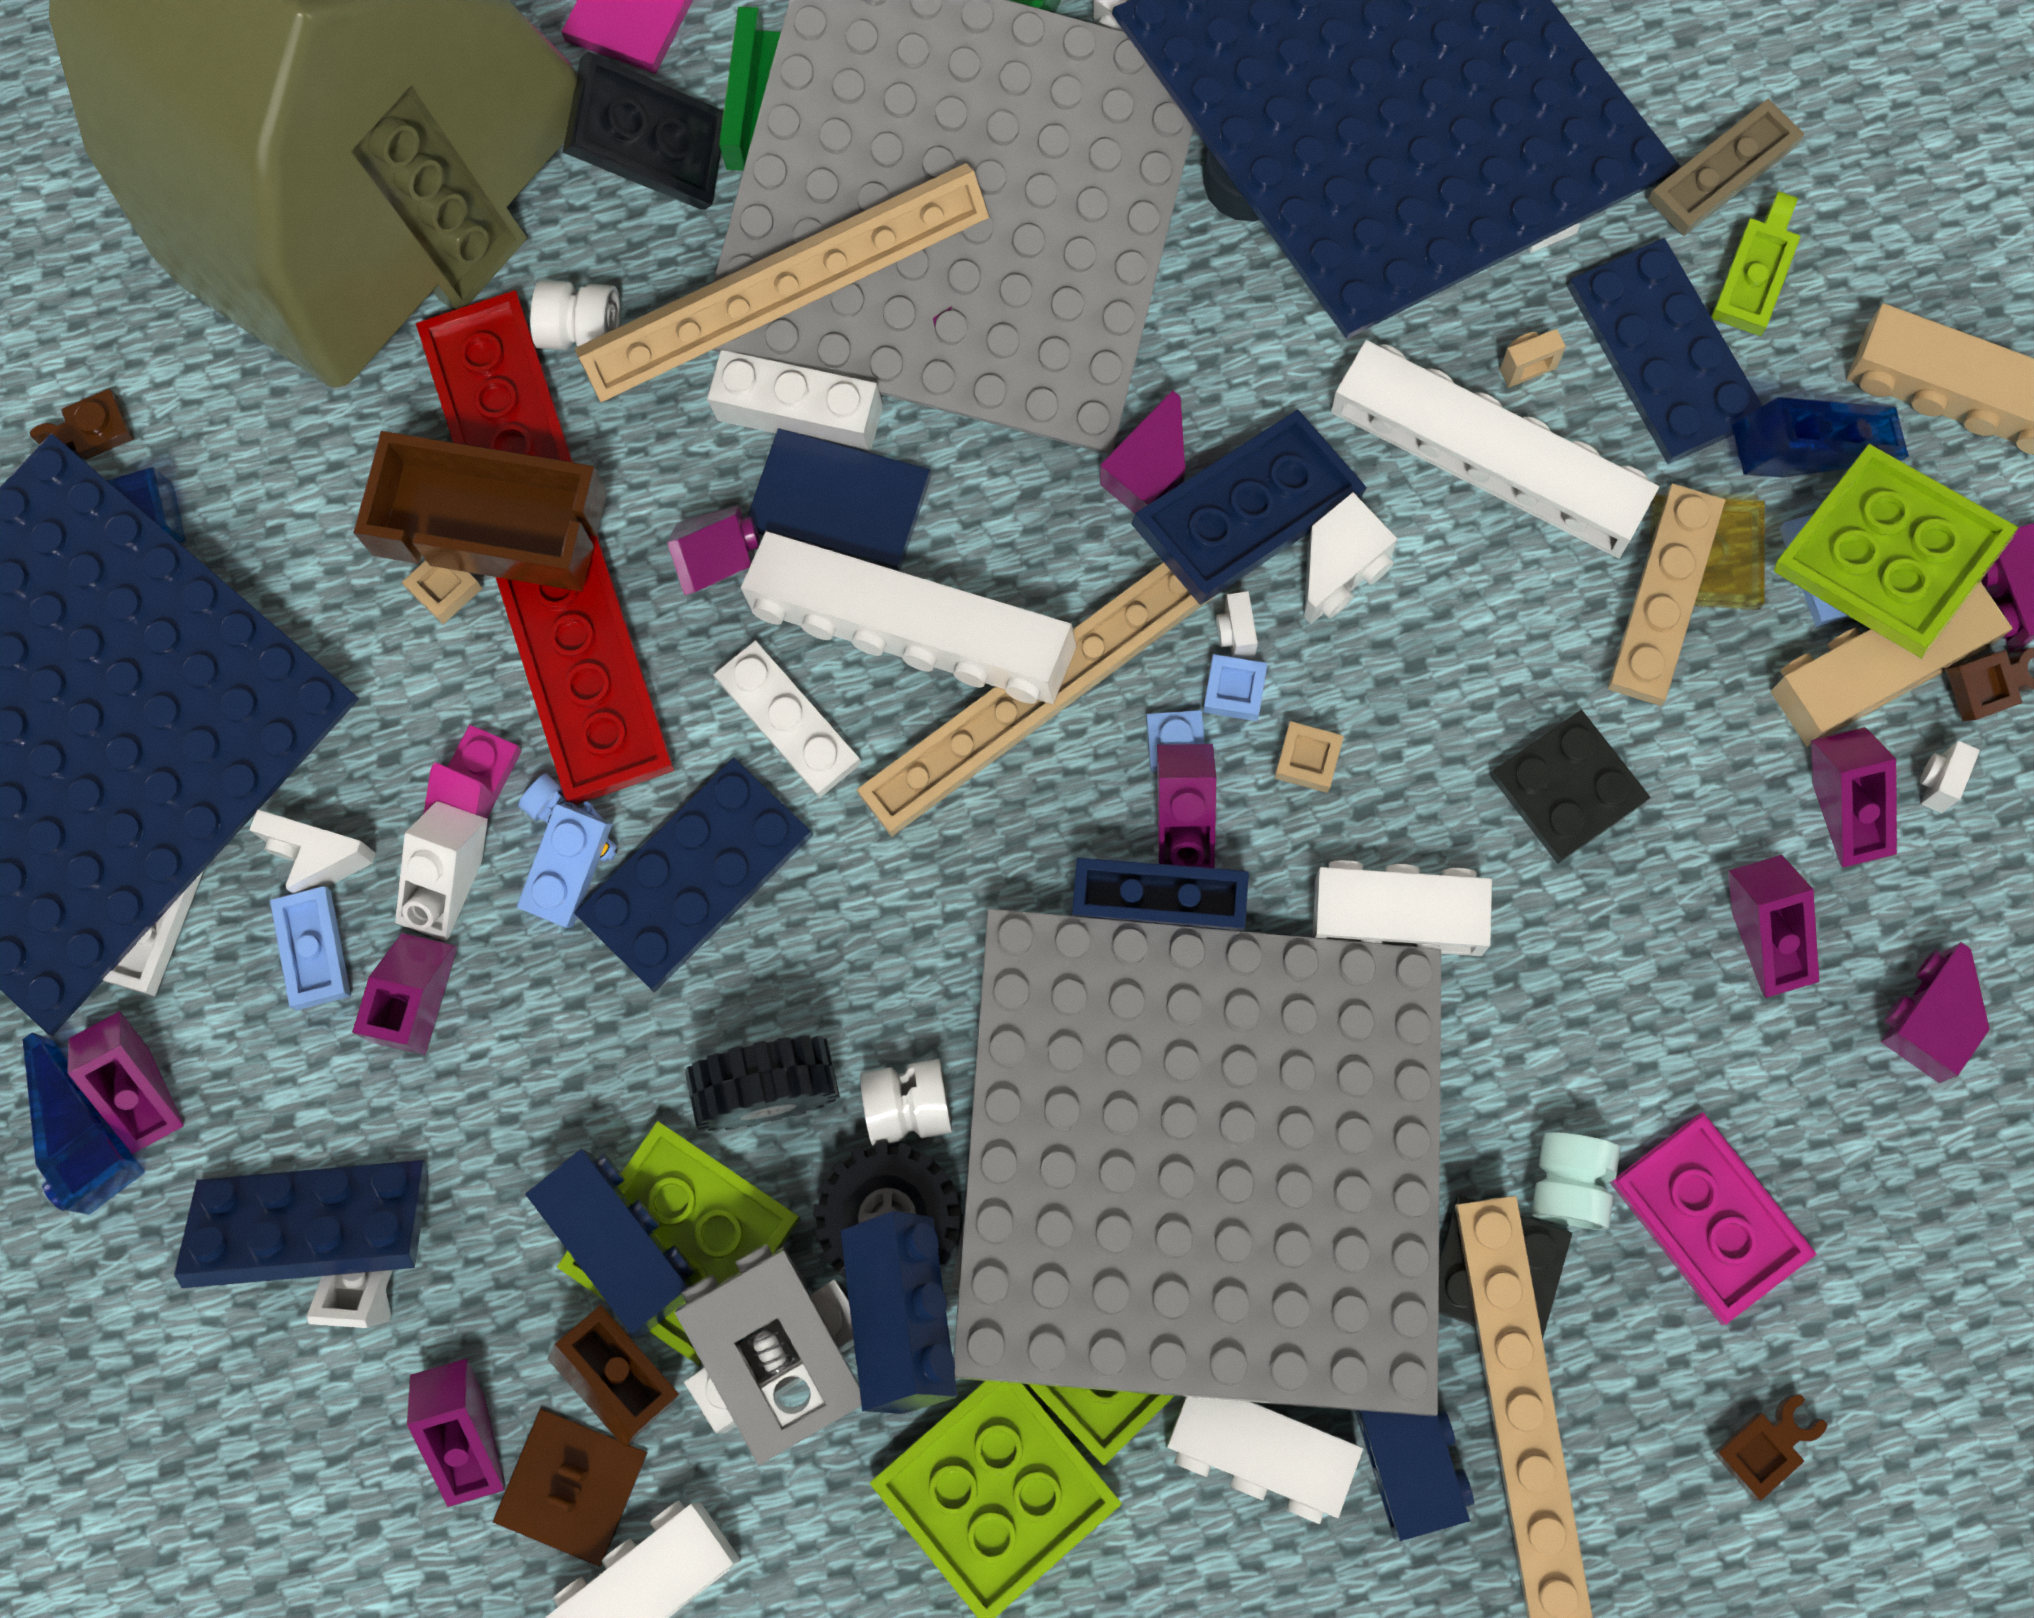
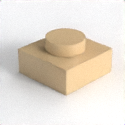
M1557 329L1542 335H1538L1537 332L1524 334L1508 346L1499 369L1508 388L1557 369L1566 348Z
M426 560L401 582L442 625L482 589L478 581L469 572L430 566Z
M1290 721L1274 779L1328 793L1344 735Z

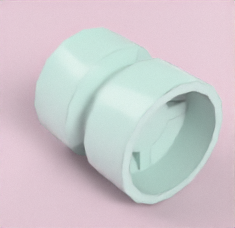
M1556 1132L1543 1134L1539 1167L1547 1173L1546 1179L1536 1183L1531 1216L1543 1221L1592 1230L1609 1229L1613 1196L1605 1189V1185L1616 1179L1620 1147L1606 1140L1583 1135Z

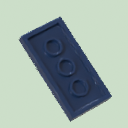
M1665 238L1570 279L1567 286L1569 292L1667 464L1758 425L1765 420L1768 415Z
M1297 409L1136 512L1131 525L1194 599L1202 605L1310 533L1312 526L1350 494L1354 492L1361 499L1367 487Z
M733 757L574 914L655 993L813 834Z
M424 1160L196 1180L174 1276L182 1289L415 1268L428 1184V1170Z

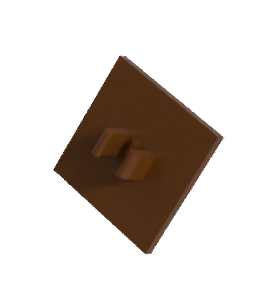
M540 1409L493 1523L601 1567L603 1564L601 1560L608 1552L648 1452L629 1444L624 1448L617 1439Z

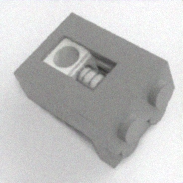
M767 1244L738 1259L735 1263L740 1272L718 1284L715 1276L710 1275L684 1290L681 1294L686 1303L677 1307L675 1311L680 1324L758 1466L861 1406L859 1382L807 1289V1283L796 1263L793 1264L784 1246L772 1253ZM777 1318L799 1356L794 1361L793 1359L788 1360L787 1357L790 1354L786 1355L781 1347L784 1343L780 1344L776 1338L778 1332L773 1334L764 1330ZM758 1329L760 1330L750 1337L747 1344H753L755 1349L753 1355H758L761 1360L759 1366H764L766 1369V1377L759 1380L739 1343L740 1339ZM754 1337V1342L749 1343V1341ZM796 1376L808 1384L810 1394L803 1404L797 1407H786L776 1399L774 1389L777 1383L785 1377Z

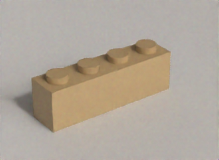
M1882 303L1866 327L1846 380L1859 384L1864 392L1872 396H1891L1912 404L1913 409L1923 415H1942L1964 423V427L1974 434L1999 436L2015 442L2021 451L2034 455V358Z
M1980 581L1922 659L1872 629L1861 634L1857 627L1828 643L1827 647L1830 652L1814 660L1810 653H1807L1784 666L1780 670L1783 678L1771 690V694L1806 747L1811 745V740L1829 736L1946 672V668L1958 665L1988 649L2013 628Z

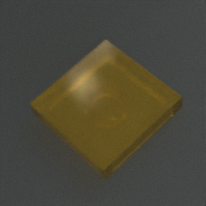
M1655 494L1650 503V547L1666 495ZM1726 499L1694 606L1760 610L1765 604V501Z

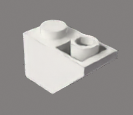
M1354 492L1312 526L1307 550L1304 617L1310 624L1323 614L1329 619L1336 616L1352 600L1353 595L1350 591L1364 580L1369 585L1375 583L1394 564L1391 557L1398 540L1397 537Z
M436 801L405 832L396 924L445 942L448 940L482 863L488 819Z

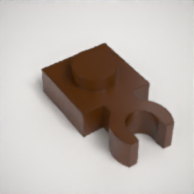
M110 388L62 408L61 412L65 419L64 423L60 425L43 423L37 425L29 432L31 438L38 444H41L52 433L72 451L77 450L84 460L134 440L118 397Z
M2034 647L2016 650L2009 656L2006 650L1995 651L1946 668L1962 722L1978 720L2023 703L2019 691L2034 690V678L2028 672V663L2034 658Z
M1801 1394L1790 1395L1778 1404L1775 1413L1776 1421L1773 1423L1763 1413H1756L1713 1452L1755 1501H1762L1805 1462L1793 1446L1799 1441L1818 1439L1827 1428L1828 1424L1823 1419H1815L1805 1429H1801L1796 1425L1793 1418L1794 1411L1805 1401Z

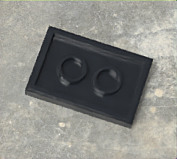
M587 51L580 58L577 84L573 94L563 153L700 210H706L713 202L721 155L719 142L724 111Z

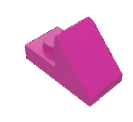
M469 724L448 766L445 767L439 763H433L430 770L424 813L436 801L487 819L522 750L516 744Z

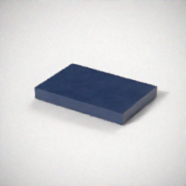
M778 428L747 517L753 518L757 532L760 535H764L767 531L900 572L931 479V471L920 466Z

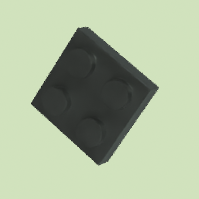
M1582 709L1494 769L1490 774V777L1557 864L1644 805L1651 798Z
M1459 1195L1456 1197L1455 1204L1474 1202L1476 1200ZM1454 1204L1439 1255L1438 1314L1476 1326ZM1520 1215L1543 1340L1573 1233Z

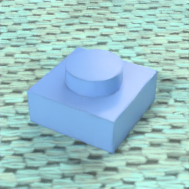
M1213 654L1203 713L1258 721L1268 663Z
M1202 710L1147 714L1150 772H1157V745L1205 744Z

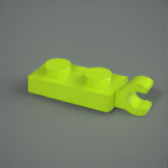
M1778 191L1773 204H1770L1764 222L1752 218L1749 219L1711 315L1713 320L1760 337L1763 335L1801 238V235L1786 230L1797 204V197Z

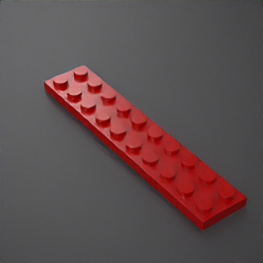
M516 290L415 323L453 443L574 463L537 348L533 343L521 299ZM598 534L597 536L588 535L594 548L583 592L495 577L567 803L570 802L575 805L675 771Z

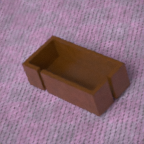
M381 431L353 533L371 555L375 557L420 564L421 557L423 556L428 564L434 567L583 592L594 548L588 535L597 536L607 489L595 466Z

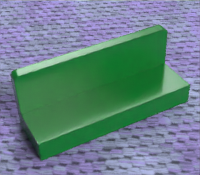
M738 6L719 142L726 170H744L781 32L763 30L759 9L755 7Z

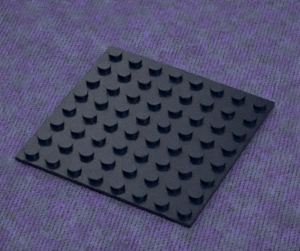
M1129 0L1113 7V17L1346 339L1667 179L1681 168L1552 0Z
M52 433L0 486V990L47 1034L53 1036L101 984L106 975L122 961L146 932L152 928L254 816L257 809L259 810L360 698Z

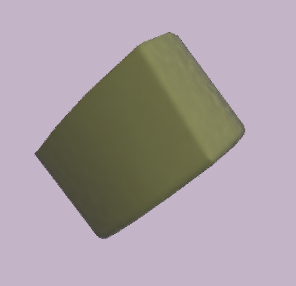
M49 0V20L85 151L151 256L186 291L332 388L345 386L355 379L431 292L435 294L438 300L453 310L468 306L527 239L507 209V206L565 142L573 94L577 84V73L572 64L509 0Z

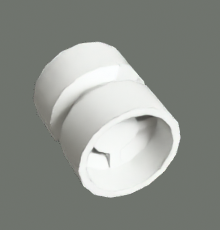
M539 280L533 292L530 315L531 334L535 347L568 351L574 342L578 347L618 328L621 315L619 293L616 286L587 284L576 292L571 282Z
M940 1059L909 1064L905 1074L900 1075L892 1067L860 1073L864 1113L869 1138L873 1147H875V1143L887 1142L892 1144L904 1142L910 1131H915L920 1138L953 1133L946 1083Z

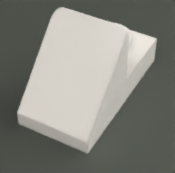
M258 809L249 829L266 842L265 851L281 858L295 861L286 883V889L293 894L322 886L328 887L373 863L376 855L362 841Z
M392 1270L322 1276L306 1316L308 1324L369 1328L389 1322L391 1312L386 1287Z

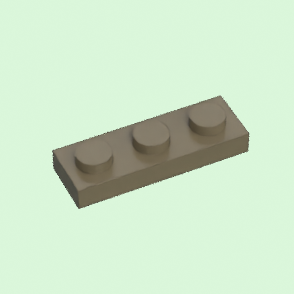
M1768 98L1655 187L1648 201L1685 236L1796 148L1805 134Z

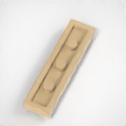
M1673 483L1668 489L1609 681L1608 690L1662 706L1666 701L1726 499Z

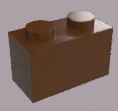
M599 1305L557 1341L548 1357V1361L624 1448L661 1416L679 1395L675 1388L602 1305Z

